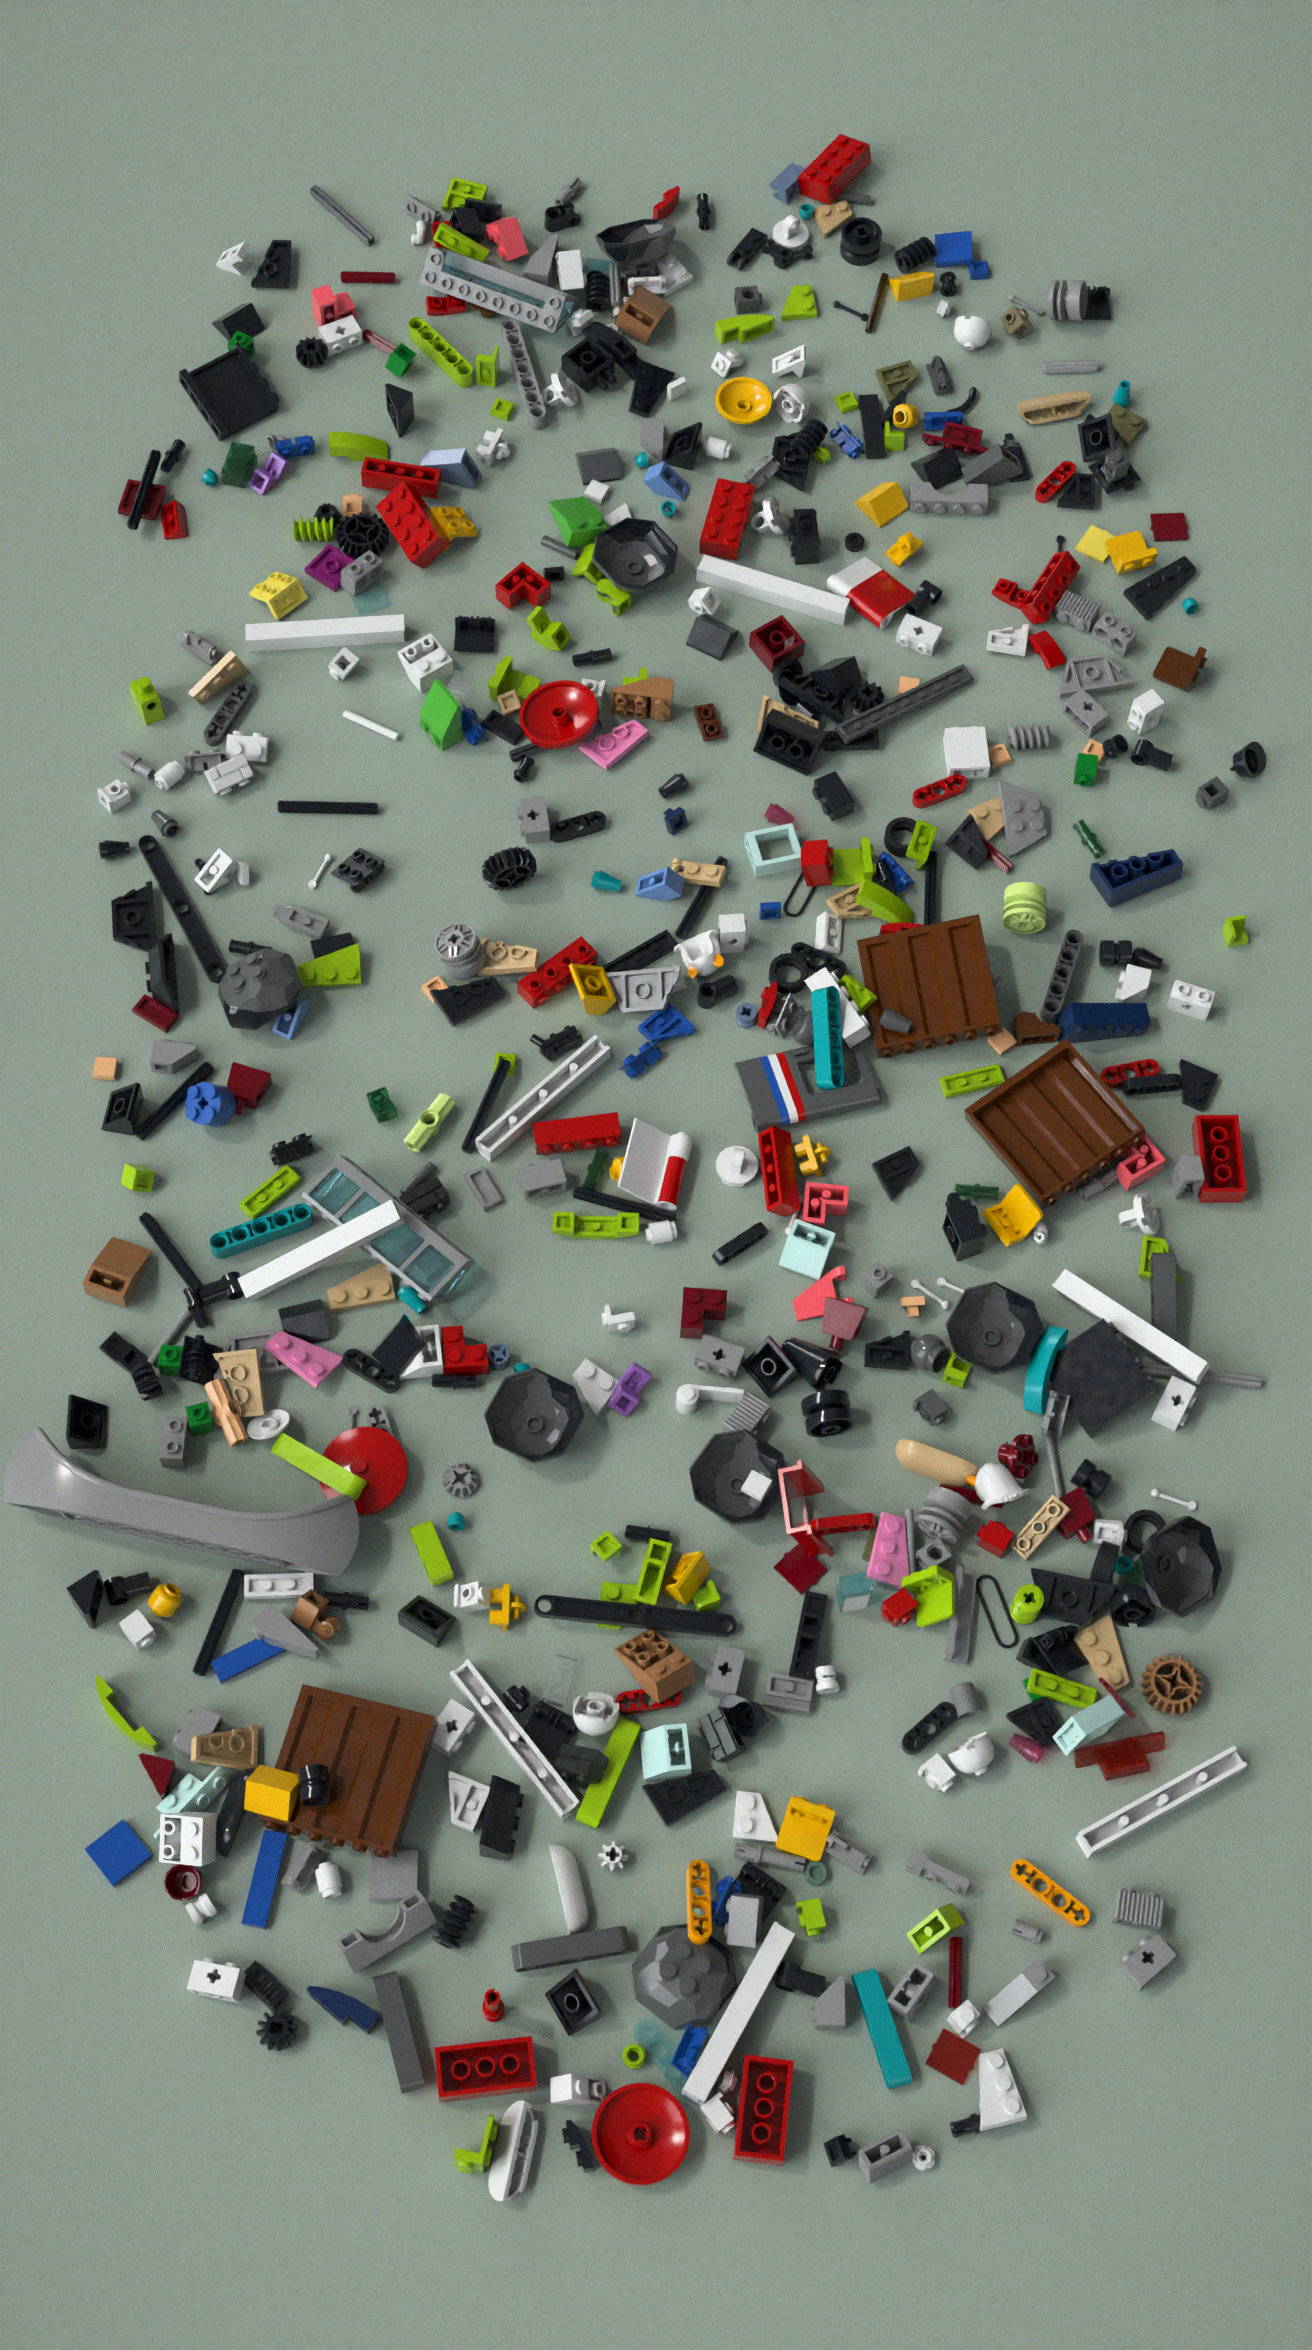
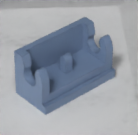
M791 163L770 183V188L778 192H775L773 197L788 205L800 193L798 176L806 168Z

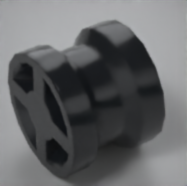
M1120 734L1103 742V751L1111 759L1128 750V743Z

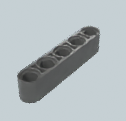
M1069 930L1065 935L1040 1013V1017L1045 1023H1055L1059 1018L1083 943V934L1078 930Z
M1152 1252L1150 1258L1151 1325L1177 1342L1175 1254Z
M626 1926L536 1940L511 1946L515 1972H526L627 1954L631 1951Z
M393 1971L375 1976L373 1981L401 2093L404 2094L424 2088L426 2086L397 1972Z

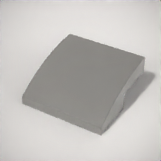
M398 1850L396 1858L389 1856L388 1859L377 1857L374 1855L375 1852L371 1851L369 1901H401L418 1890V1850Z

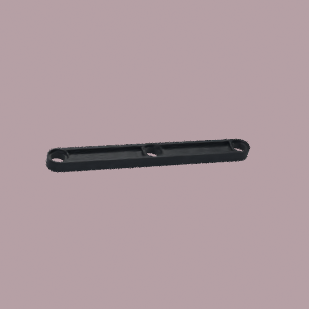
M151 835L141 837L138 842L139 849L206 976L211 982L219 983L226 971L218 953L157 840ZM146 842H151L154 844V846L150 849H145L142 847L143 844ZM179 905H186L188 907L184 912L176 910ZM220 969L222 973L219 976H213L211 971Z
M541 1595L534 1604V1611L539 1617L717 1637H729L735 1632L737 1622L733 1616L720 1613L554 1595ZM548 1601L551 1609L543 1612L539 1609L538 1603ZM631 1611H639L642 1619L638 1622L632 1621L629 1617ZM723 1620L729 1621L732 1624V1629L727 1632L723 1631L720 1628V1622Z

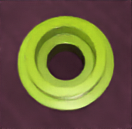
M817 446L813 453L815 459L822 464L826 461L828 462L831 459L830 451L824 446Z
M630 2044L625 2047L622 2053L623 2063L630 2069L642 2067L646 2061L644 2048L638 2044ZM637 2053L639 2056L638 2060L632 2061L629 2057L630 2054Z

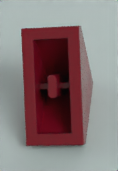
M142 1753L138 1755L140 1761L163 1801L169 1794L177 1769L175 1761Z

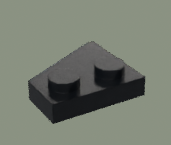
M1076 473L1071 483L1066 487L1062 497L1058 499L1057 507L1094 510L1095 476L1093 474Z
M969 814L945 842V845L977 870L989 856V852L974 817Z
M1181 1059L1179 1068L1183 1085L1181 1094L1182 1104L1202 1112L1218 1074Z

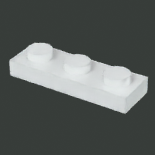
M313 1573L244 1575L245 1600L300 1598L310 1589L314 1591Z

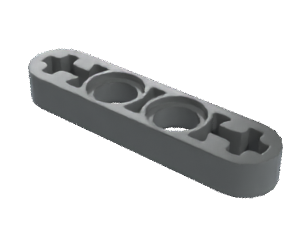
M240 681L234 685L205 728L204 739L209 746H217L223 741L250 700L252 690L248 682ZM236 703L238 707L236 709H229L228 705ZM220 718H227L228 722L226 724H219L218 720Z

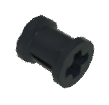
M951 271L942 273L940 275V281L942 282L941 294L945 297H952L957 293V287L955 286L956 275Z

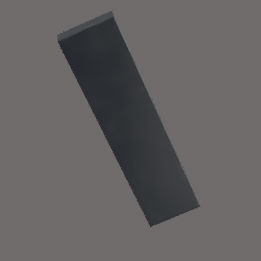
M859 395L858 401L866 459H885L886 451L878 395Z
M666 929L602 967L605 973L641 970L674 951V947L678 943Z

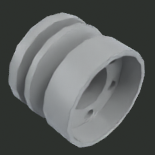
M1052 280L1048 293V313L1051 320H1057V318L1064 320L1067 312L1070 320H1084L1088 297L1085 280H1072L1069 289L1066 280L1061 282L1059 280Z
M454 923L444 927L438 933L434 948L448 974L452 977L459 979L469 978L476 975L484 967L487 954L470 925Z
M936 1486L931 1487L924 1500V1507L920 1508L919 1515L914 1520V1525L928 1538L933 1540L940 1538L942 1543L956 1544L959 1534H961L963 1529L962 1524L966 1523L973 1507L967 1499L950 1489Z

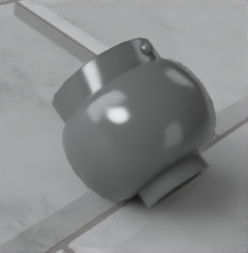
M799 1009L788 1027L789 1035H793V1038L802 1045L810 1046L814 1044L811 1010Z
M926 1334L916 1338L910 1347L913 1364L923 1371H932L933 1373L943 1370L951 1355L949 1347H946L943 1340L933 1334Z

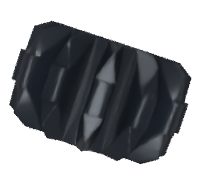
M306 336L305 340H300L299 344L296 345V358L302 366L307 365L308 368L315 366L317 368L318 364L323 365L324 360H327V346L323 343L322 339L316 340L315 336L309 339Z
M866 680L865 684L859 682L857 687L852 689L850 701L853 703V709H859V713L883 703L884 693L881 686L876 687L875 682L869 684Z
M140 1363L131 1369L133 1381L144 1401L155 1399L162 1394L161 1384L151 1363Z
M273 2009L272 2017L267 2012L263 2014L267 2020L266 2022L258 2021V2026L263 2029L257 2030L256 2034L257 2036H263L260 2039V2044L265 2045L268 2043L267 2049L269 2051L276 2045L278 2052H281V2044L284 2043L287 2048H290L291 2044L288 2039H297V2035L293 2031L298 2030V2025L292 2024L295 2018L293 2015L287 2017V2010L284 2009L279 2016L277 2009ZM277 2026L280 2028L283 2026L281 2028L282 2033L279 2035L276 2032L274 2033L273 2027Z

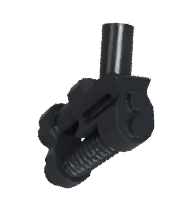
M574 1025L564 1027V1030L557 1034H550V1039L546 1041L533 1034L530 1041L540 1047L542 1056L548 1061H552L557 1058L556 1056L581 1046L580 1043L583 1042V1038L580 1034L575 1035L577 1029ZM566 1038L570 1040L564 1043L563 1045H561L560 1041Z

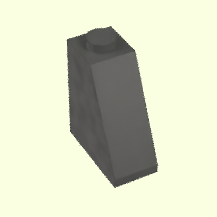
M999 443L961 468L964 475L962 479L966 485L987 484L990 486L1023 473L1018 457Z

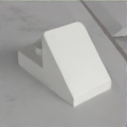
M244 241L224 251L216 266L242 275L249 265V261L246 259V252L250 246Z
M799 346L773 358V375L777 378L793 371L801 378L806 364V346Z
M218 848L194 880L210 893L231 880L226 874L236 861L223 849Z

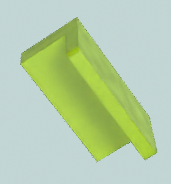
M495 345L493 356L477 354L476 357L477 384L495 387L500 371L499 345Z
M595 543L584 547L571 573L573 577L584 575L593 585L597 584L603 575L592 562Z
M920 819L916 822L905 855L917 861L915 865L917 870L927 861L937 830L936 826Z

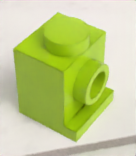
M820 1897L796 1902L795 1911L801 1912V1914H798L800 1928L805 1929V1933L809 1938L821 1935V1931H824L826 1928V1922Z

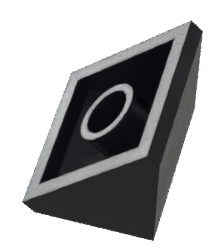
M252 303L241 304L212 322V325L228 341H230L236 331L253 337L265 330V326Z
M388 383L385 384L387 411L400 438L403 437L414 419L413 392Z
M1110 413L1077 424L1083 462L1103 460L1106 458L1107 453L1116 450Z
M698 422L673 433L664 460L668 465L693 470L702 441L703 424Z
M615 448L575 453L583 486L589 485L592 479L600 483L621 480L618 453Z
M943 448L911 462L912 468L923 482H930L935 490L963 477L955 449Z
M707 615L697 616L686 645L721 661L739 634V630Z
M855 656L833 659L809 674V676L837 698L852 691L859 682L863 683Z
M134 1083L111 1092L102 1130L127 1135L135 1134L134 1131L136 1130L144 1100L139 1083Z
M321 1299L278 1309L283 1332L311 1344L331 1339Z
M403 1314L377 1344L371 1356L393 1374L399 1376L426 1344L407 1315Z
M770 1335L764 1339L742 1364L768 1398L796 1379L797 1367Z
M73 1394L69 1395L66 1439L70 1449L105 1448L106 1405Z
M93 1570L66 1588L72 1603L89 1628L93 1629L95 1628L104 1590V1582L98 1570Z
M420 1595L416 1596L398 1612L399 1625L438 1648L457 1619Z
M574 1969L545 1993L568 2036L573 2035L601 2018L602 2011L578 1969Z

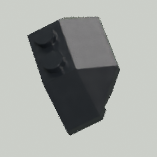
M168 933L148 953L149 962H145L146 974H150V980H146L148 993L152 992L154 1000L180 1016L174 941L172 933Z

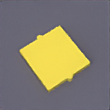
M1091 525L1077 544L1075 550L1087 555V558H1092L1103 564L1109 556L1105 541L1115 536L1107 533V530Z

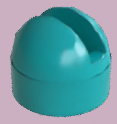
M811 204L800 205V217L804 220L812 218L814 207Z
M646 452L639 453L635 457L637 467H650Z
M207 469L203 473L201 481L208 486H214L218 482V475L212 469Z
M671 500L663 502L661 505L662 514L668 518L673 517L677 511L676 504Z
M1188 597L1184 599L1182 608L1187 615H1191L1198 610L1199 604L1194 598Z
M525 1362L513 1366L514 1373L531 1369V1366Z
M459 1512L451 1513L448 1516L447 1528L453 1531L465 1529L464 1516Z
M1127 1556L1117 1557L1114 1566L1115 1572L1119 1575H1128L1132 1570L1133 1561Z

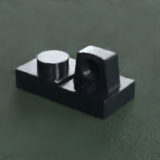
M469 197L465 199V208L475 209L480 221L492 223L501 219L502 204Z

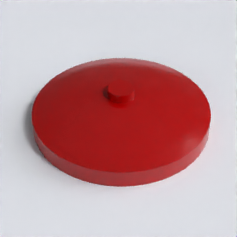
M569 680L554 681L538 687L528 695L521 706L519 721L524 735L535 745L548 749L566 748L579 743L593 731L598 722L599 707L595 695L585 685Z
M357 1427L347 1430L337 1436L323 1453V1456L367 1481L357 1501H354L358 1516L372 1515L385 1510L399 1498L406 1486L409 1473L406 1453L400 1443L391 1434L382 1429ZM319 1481L327 1499L341 1495L340 1492Z
M648 2083L625 2085L609 2094L597 2109L592 2124V2146L602 2168L616 2180L633 2186L657 2184L670 2177L680 2167L687 2154L690 2142L688 2117L680 2102L667 2090Z

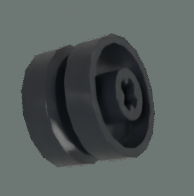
M863 217L847 221L843 226L841 234V257L846 262L856 266H866L875 262L879 256L882 238L880 226L875 221Z
M839 1389L820 1391L805 1397L801 1401L802 1414L807 1418L805 1420V1427L809 1436H835L850 1430L854 1426L853 1413L848 1409L850 1408V1400L846 1391Z

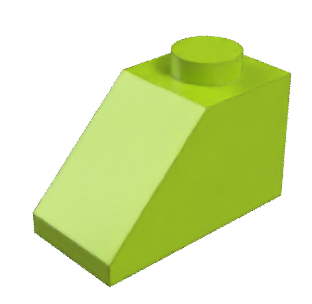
M949 1903L936 1909L906 1935L917 1952L921 1954L951 1935L965 1922L954 1905Z

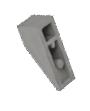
M558 233L550 237L530 257L528 266H524L523 277L549 286L555 256L559 247Z
M271 1602L250 1621L253 1629L251 1632L259 1641L263 1639L269 1645L315 1659L320 1656L319 1648Z
M1039 1958L985 2004L982 2010L995 2026L999 2027L1049 1986L1055 1979V1976Z

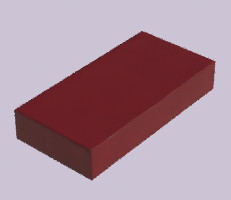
M146 994L132 1008L134 1014L165 1033L179 1019L178 1014Z

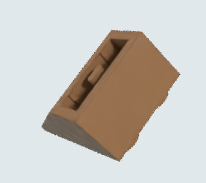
M639 285L620 310L614 325L643 344H646L671 307V304Z
M651 677L613 688L611 691V714L670 722L674 679Z
M112 1237L92 1263L82 1283L85 1293L127 1308L153 1251Z
M647 1629L614 1649L617 1656L644 1692L658 1703L695 1682L693 1660L652 1629Z

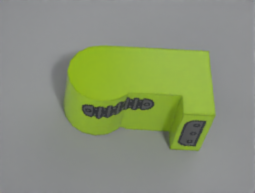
M609 579L598 581L597 598L612 606V613L619 617L631 606V594L618 590Z

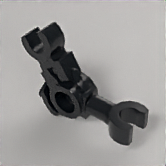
M768 239L769 247L764 244L762 245V252L770 254L774 258V265L780 269H784L785 266L792 264L797 258L802 257L805 260L813 258L811 244L803 246L798 251L784 248L780 244L775 245V241L772 239Z

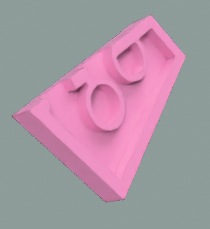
M632 720L613 728L612 732L603 736L601 734L594 736V739L585 743L583 741L578 743V749L607 771L649 735V731L636 720Z
M279 1331L265 1345V1349L314 1388H317L343 1362L342 1356L282 1331Z
M882 1512L866 1578L901 1589L903 1588L901 1587V1578L909 1576L905 1518Z

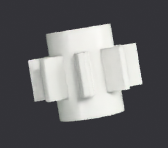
M615 1841L608 1847L603 1844L602 1849L604 1853L598 1854V1859H604L601 1868L603 1869L607 1866L610 1868L611 1873L617 1867L622 1870L623 1864L621 1861L627 1860V1855H622L624 1846H615ZM610 1853H615V1861H610Z

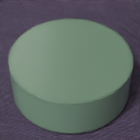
M812 1861L807 1864L804 1870V1878L808 1884L820 1886L826 1881L828 1870L822 1862Z

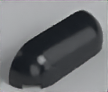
M256 1767L244 1769L235 1776L217 1817L216 1850L224 1858L228 1857L245 1816L246 1780L255 1771Z

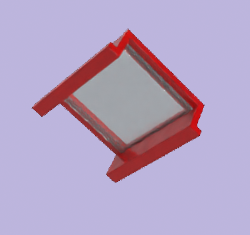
M798 1460L795 1466L778 1469L787 1535H791L808 1551V1556L825 1553L829 1557L834 1556L833 1547L810 1525L806 1496L825 1492L824 1484L802 1460Z

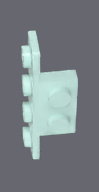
M217 1766L203 1782L188 1773L156 1808L161 1814L203 1812L228 1785L231 1778L220 1766ZM159 1828V1829L156 1831V1833L154 1834V1838H155L159 1843H160V1828Z

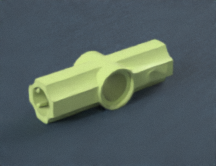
M440 1093L428 1110L421 1113L420 1120L403 1141L409 1150L419 1153L431 1136L438 1133L439 1126L455 1107V1102L450 1096ZM428 1121L434 1122L431 1125L425 1124Z

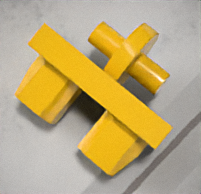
M909 531L905 535H901L898 541L886 551V556L891 559L892 564L899 568L923 546L924 542L915 538Z
M809 1135L803 1136V1142L794 1146L795 1153L799 1159L805 1156L809 1158L808 1161L799 1164L802 1174L804 1176L813 1174L817 1177L824 1176L819 1159H821L822 1164L828 1162L827 1157L831 1154L830 1147H823L822 1142L816 1143L817 1149H815L814 1142L810 1140Z
M503 1584V1588L490 1589V1604H502V1610H490L489 1624L502 1626V1630L509 1631V1612H513V1619H519V1613L526 1611V1604L520 1603V1596L517 1595L513 1596V1602L510 1603V1584Z

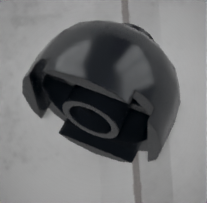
M1134 1584L1119 1588L1112 1596L1110 1604L1111 1618L1116 1624L1123 1627H1129L1128 1623H1135L1137 1627H1143L1155 1620L1156 1605L1152 1604L1146 1588Z

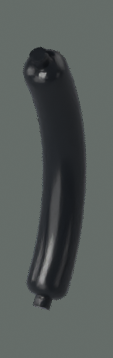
M972 387L967 400L961 406L947 410V412L962 411L964 413L976 399L977 389Z

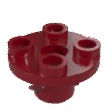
M1019 1434L1013 1439L1011 1444H1008L1006 1441L998 1450L999 1462L1005 1465V1467H1009L1010 1472L1015 1478L1027 1479L1033 1466L1038 1464L1039 1454L1035 1452L1032 1435Z

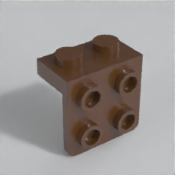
M1166 647L1153 672V677L1188 692L1191 684H1195L1200 675L1199 669H1203L1208 658L1205 657L1207 649L1199 647L1195 657L1172 647Z

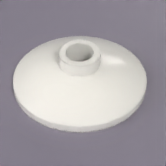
M284 1410L266 1411V1415L256 1416L250 1421L247 1426V1433L251 1438L258 1440L273 1438L287 1428L290 1423V1416Z

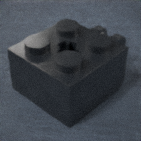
M589 336L561 356V370L587 393L596 386L606 391L609 389L606 381L613 385L617 383V379L613 374L615 371L613 356Z
M794 509L793 518H789L790 530H788V540L792 541L790 556L794 557L795 565L818 564L821 541L819 539L816 518L817 512L814 509Z
M949 1193L945 1204L947 1211L942 1229L956 1261L981 1254L987 1230L985 1225L981 1224L978 1219L977 1207L972 1205L970 1199L961 1200L957 1193Z

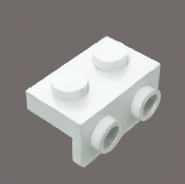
M233 731V735L227 734L225 758L231 759L239 754H244L247 761L267 762V749L270 738L265 737L264 733H253V736H245V732Z

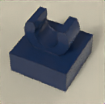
M681 807L674 811L669 808L663 812L667 831L671 835H675L688 825L685 810Z

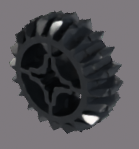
M360 511L359 515L353 513L352 517L346 516L345 521L341 520L340 526L337 529L338 546L342 549L343 553H348L349 557L355 556L356 559L368 550L380 556L381 551H385L389 543V531L386 523H384L382 518H378L376 514L371 516L369 511L367 514H363Z
M518 846L515 848L509 847L506 850L502 849L501 852H495V855L489 856V860L484 861L482 876L489 888L499 889L500 891L504 889L510 890L514 887L517 888L519 885H524V882H529L530 878L535 876L537 862L530 849L525 847L519 848Z

